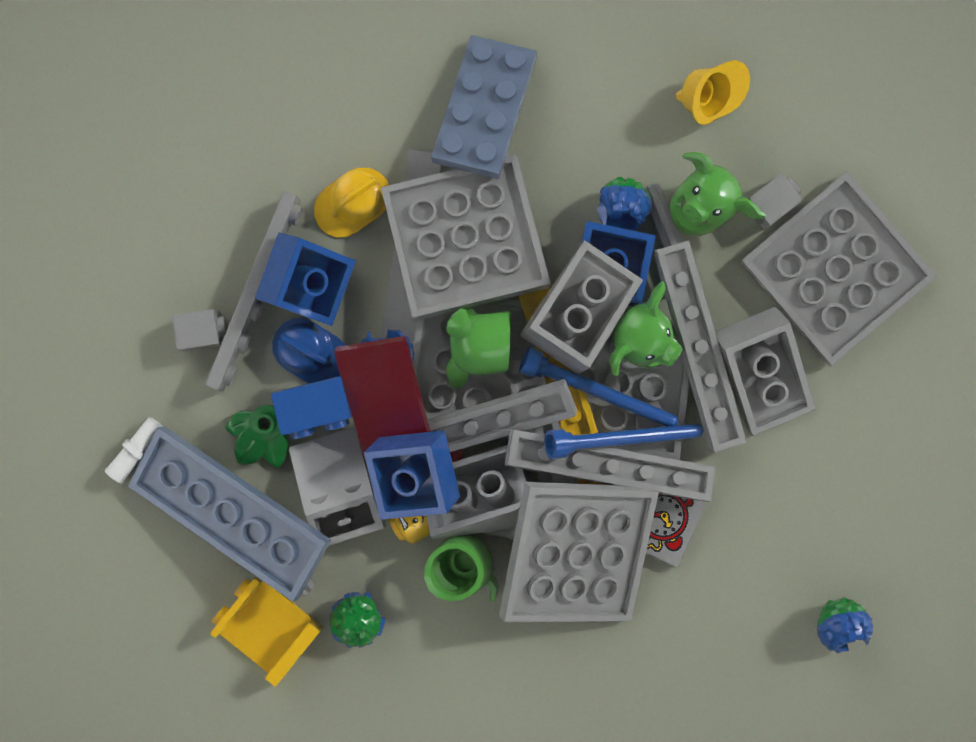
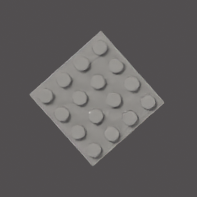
M517 154L506 156L499 179L453 169L381 187L413 321L551 288Z
M847 171L739 261L828 366L834 365L937 277Z
M524 482L499 613L501 619L504 622L631 621L659 491L621 485Z

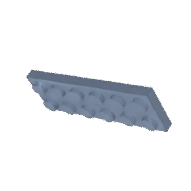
M165 426L157 428L128 484L129 488L292 602L301 597L332 541Z

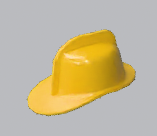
M732 60L713 68L694 70L687 76L683 88L676 92V99L683 103L688 112L692 113L697 123L702 125L709 124L731 113L744 101L750 87L749 69L743 62Z
M369 167L356 168L342 175L327 186L316 199L314 218L318 227L326 234L336 238L348 237L363 229L386 210L381 187L389 186L387 179L379 171Z

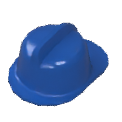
M304 318L288 320L276 330L272 340V352L276 361L284 369L308 384L341 376L334 351L336 347L345 346V343L337 336Z

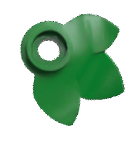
M261 405L253 412L241 410L231 416L225 429L230 434L237 436L234 454L240 465L252 464L262 456L275 468L283 464L288 453L289 442L286 436L280 433L273 405ZM262 417L269 419L271 423L270 428H265L262 425Z

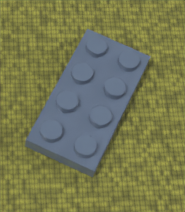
M473 35L470 36L431 156L432 163L495 179L500 178L536 63V50Z

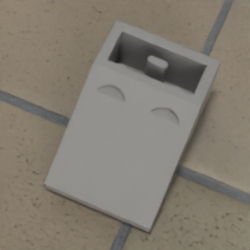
M355 427L289 447L307 523L332 540L329 546L382 529L386 526L385 519H380L370 476Z

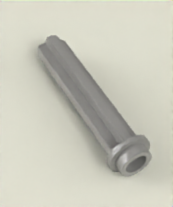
M660 184L648 185L644 189L650 195L652 210L649 214L662 247L683 242L678 229L671 219L670 208Z

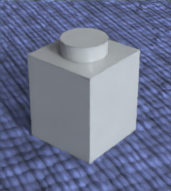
M782 173L748 198L766 214L765 218L756 219L763 230L803 201L799 195L801 190L798 184L791 177L786 178Z
M210 309L172 315L177 350L186 352L221 346L228 326L225 316L220 317L219 311Z

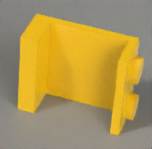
M255 577L252 581L246 578L234 592L238 599L229 609L224 605L211 621L216 626L210 635L214 638L219 635L223 636L268 674L265 679L276 687L323 629V626L295 603L258 577Z

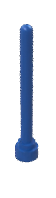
M532 347L527 349L519 367L520 374L530 378L534 376L540 378L544 375L556 381L565 379L567 385L666 427L677 426L678 418L674 414L549 363L548 358L543 356V352Z
M699 424L583 435H572V433L566 432L564 429L546 432L544 444L546 454L550 459L566 458L568 454H572L577 449L699 438L703 435L704 429Z

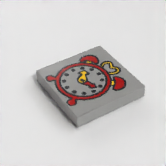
M658 494L646 553L675 567H679L706 504L697 500Z

